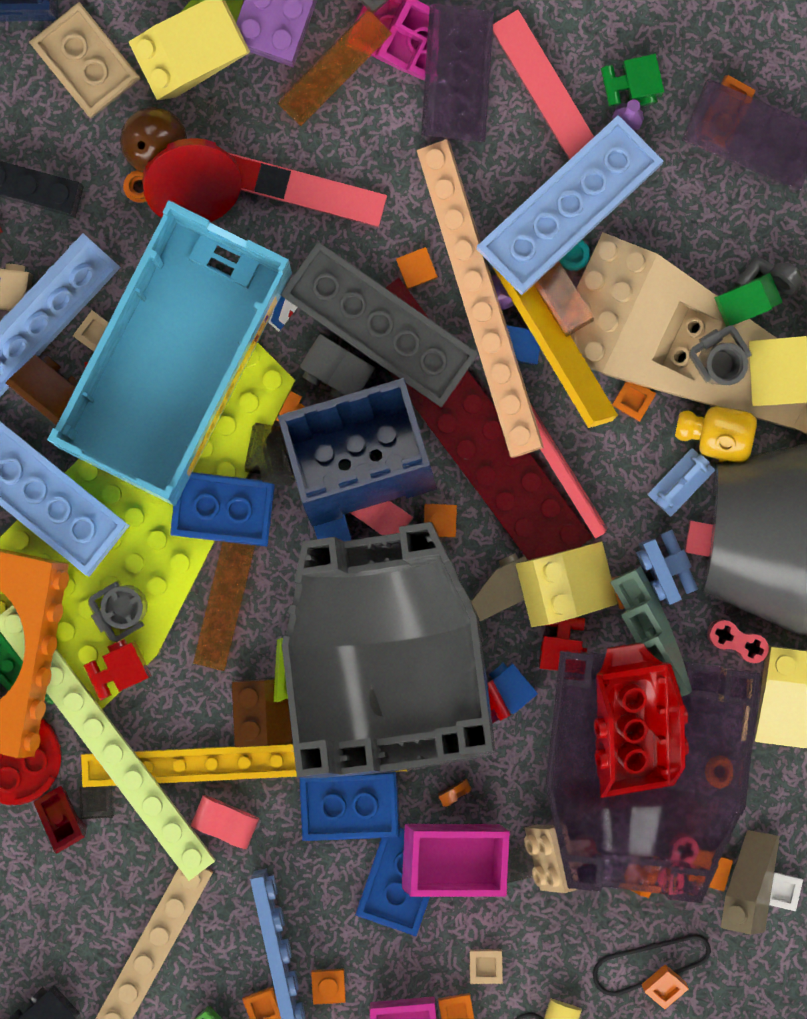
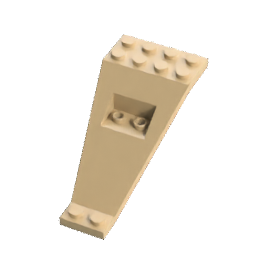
M602 232L562 319V323L590 369L612 378L713 407L722 406L752 413L758 420L797 430L807 435V403L752 406L750 357L747 358L748 370L744 378L736 384H711L705 382L699 374V371L689 357L691 348L700 343L699 339L715 329L720 331L726 327L714 299L717 295L659 254ZM751 319L733 325L748 348L749 341L778 339ZM700 324L699 331L692 333L693 326ZM731 334L723 337V340L719 342L737 345ZM686 353V359L679 363V356Z

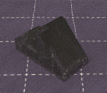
M255 423L252 426L245 462V472L261 474L262 482L291 486L296 480L281 427Z

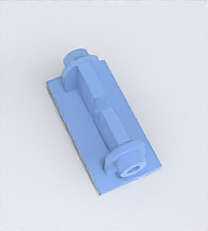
M691 448L647 495L671 517L710 477L715 469L704 456L699 455Z

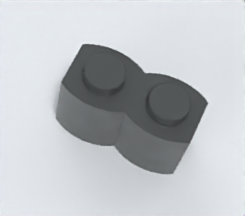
M319 334L299 366L305 371L302 375L303 378L318 387L321 382L330 386L333 389L329 394L335 398L363 390L375 371L373 366Z

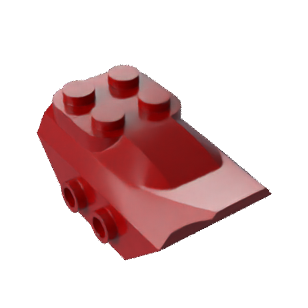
M643 643L609 647L606 651L601 670L596 675L598 718L594 720V731L597 737L595 762L597 765V775L600 780V798L674 786L686 768L685 755L689 753V744L685 736L688 712L683 703L671 663L658 660L648 651Z

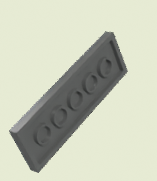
M320 242L316 243L281 293L283 298L399 379L404 378L406 384L441 408L479 355V353Z

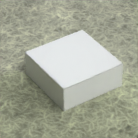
M774 872L769 905L796 911L803 879Z

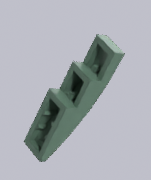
M639 566L614 578L610 583L626 609L621 616L636 643H643L648 651L661 662L671 663L681 697L690 694L692 688L672 629L642 567Z

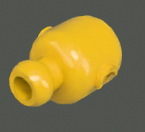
M722 406L709 408L705 418L696 416L693 412L686 410L679 414L675 437L681 441L699 440V451L703 456L719 459V462L731 461L741 463L747 461L751 456L757 419L750 412Z

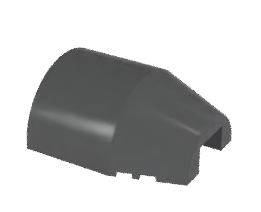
M807 443L751 455L747 461L741 463L731 461L715 463L712 495L716 496L710 556L709 560H705L702 592L793 634L807 636Z
M427 522L399 527V533L351 541H342L336 537L302 542L294 581L296 588L293 603L290 604L288 611L290 614L286 635L283 636L282 641L297 777L327 778L393 772L462 762L496 753L479 617L433 523Z

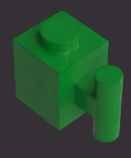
M656 54L623 61L622 69L624 76L616 77L613 65L601 68L609 107L622 104L620 91L627 90L629 101L632 99L637 100L640 103V107L657 103V97H662L664 93Z

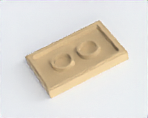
M80 2L29 41L31 46L90 119L141 79Z

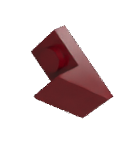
M62 786L33 801L56 854L85 838L87 826L76 815L69 796Z

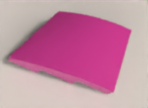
M389 0L373 15L362 5L344 42L431 84H435L437 80L436 28L438 27V11L418 0Z

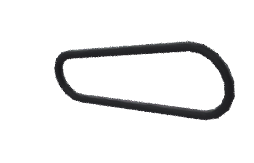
M695 934L610 954L601 958L595 965L593 982L603 994L619 996L641 988V984L645 981L619 991L606 990L598 981V970L604 962L688 940L697 939L703 942L706 947V954L703 959L673 970L676 974L706 963L711 953L710 944L703 936Z

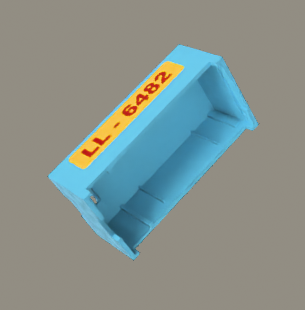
M168 200L158 227L59 422L52 429L47 440L57 448L176 506L281 297V293L292 275L289 259L250 240L246 241L210 223L208 219ZM219 246L240 256L237 264L215 254L216 247ZM213 258L234 268L231 276L208 265L210 259Z

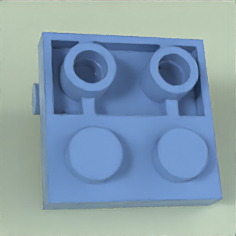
M673 530L660 534L669 553L668 556L663 557L656 539L651 538L639 543L641 550L636 552L643 570L651 571L654 580L650 584L659 601L663 600L664 603L669 605L682 600L672 576L678 574L686 594L698 590L689 569L692 565L685 549L681 550Z

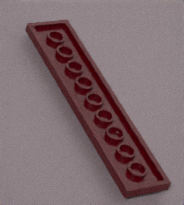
M397 278L385 287V289L429 319L400 278ZM468 370L442 408L406 384L414 408L528 560L578 548L592 539V536L531 454L527 453L515 458L510 457L496 408ZM388 371V373L391 375L394 381L399 379L398 377H396Z

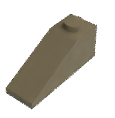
M516 553L498 561L501 567L492 572L471 600L479 621L524 600L516 563L527 561L525 556L518 558Z
M747 830L725 896L721 928L750 935L765 932L780 836Z

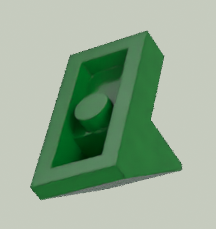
M771 273L762 275L714 297L726 327L770 311L772 307L783 303Z

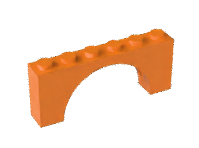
M0 549V591L12 602L19 614L24 630L25 653L18 678L6 695L0 699V754L15 758L35 757V751L40 744V723L46 710L44 702L46 690L52 676L50 670L52 656L57 648L56 634L58 622L63 615V594L69 581V564L5 549Z

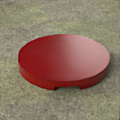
M199 138L178 140L167 144L166 149L158 153L151 161H148L142 180L144 196L151 210L160 218L163 217V210L169 200L212 222L225 215L239 197L241 176L237 161L224 149L216 146V143L213 141Z
M44 718L41 719L40 744L35 751V757L15 758L0 754L1 804L22 805L34 801L42 796L55 782L62 761L61 745L56 732Z

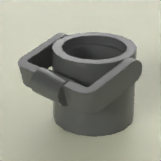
M727 326L720 331L717 329L700 338V343L691 348L689 357L699 371V374L705 382L716 385H733L743 379L748 370L747 358L752 356L749 348L734 326ZM731 334L737 345L719 342L723 340V337Z
M118 581L94 594L88 600V605L93 612V615H91L100 632L104 631L112 642H118L143 627L144 624L141 620L147 612V600L140 589L132 585L119 586ZM104 595L100 610L95 600ZM111 626L120 629L131 628L116 636Z

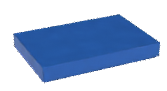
M192 472L176 506H173L170 535L268 547L275 482Z
M397 772L327 778H299L302 841L400 837Z
M400 827V837L381 838L355 916L417 936L430 897H411L402 889L405 828Z

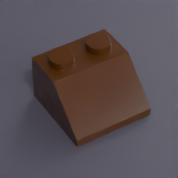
M34 355L5 384L57 425L79 380L72 375L68 379L58 372L61 366L48 355H45L43 359Z
M275 678L232 681L235 747L293 743L288 699L273 702Z

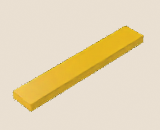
M493 267L587 427L591 428L612 422L618 416L617 412L538 281L521 295Z

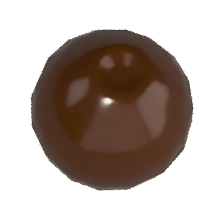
M148 107L138 110L127 119L121 129L120 145L122 154L127 162L138 171L144 172L148 161H151L158 153L166 149L167 144L187 139L184 125L172 112L158 107Z

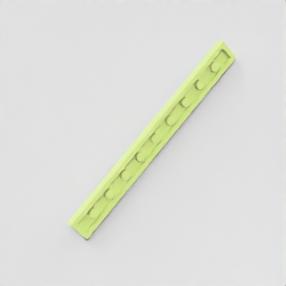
M12 605L0 614V632L23 661L25 653L24 630L19 614L14 605ZM56 649L52 656L50 667L52 676L46 693L188 881H190L214 863L216 859Z

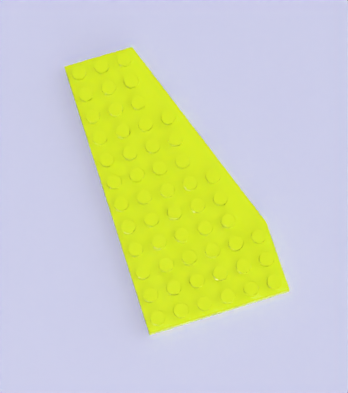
M257 343L193 470L194 473L247 479L296 381L259 343ZM78 459L65 473L130 525L90 577L83 574L19 520L0 537V549L69 564V581L63 594V615L58 622L56 649L103 710L120 692L112 680L106 683L112 695L100 701L83 665L96 660L100 671L107 669L102 656L110 653L107 647L116 642L110 641L104 631L100 632L91 617L93 612L88 605L89 598L116 581L120 584L119 586L132 585L140 589L147 600V612L141 620L144 626L123 639L126 640L127 644L136 641L144 661L148 665L159 654L215 541L171 536L173 505ZM0 591V614H2L13 604ZM104 595L95 600L100 610ZM111 626L116 636L131 628L120 629Z

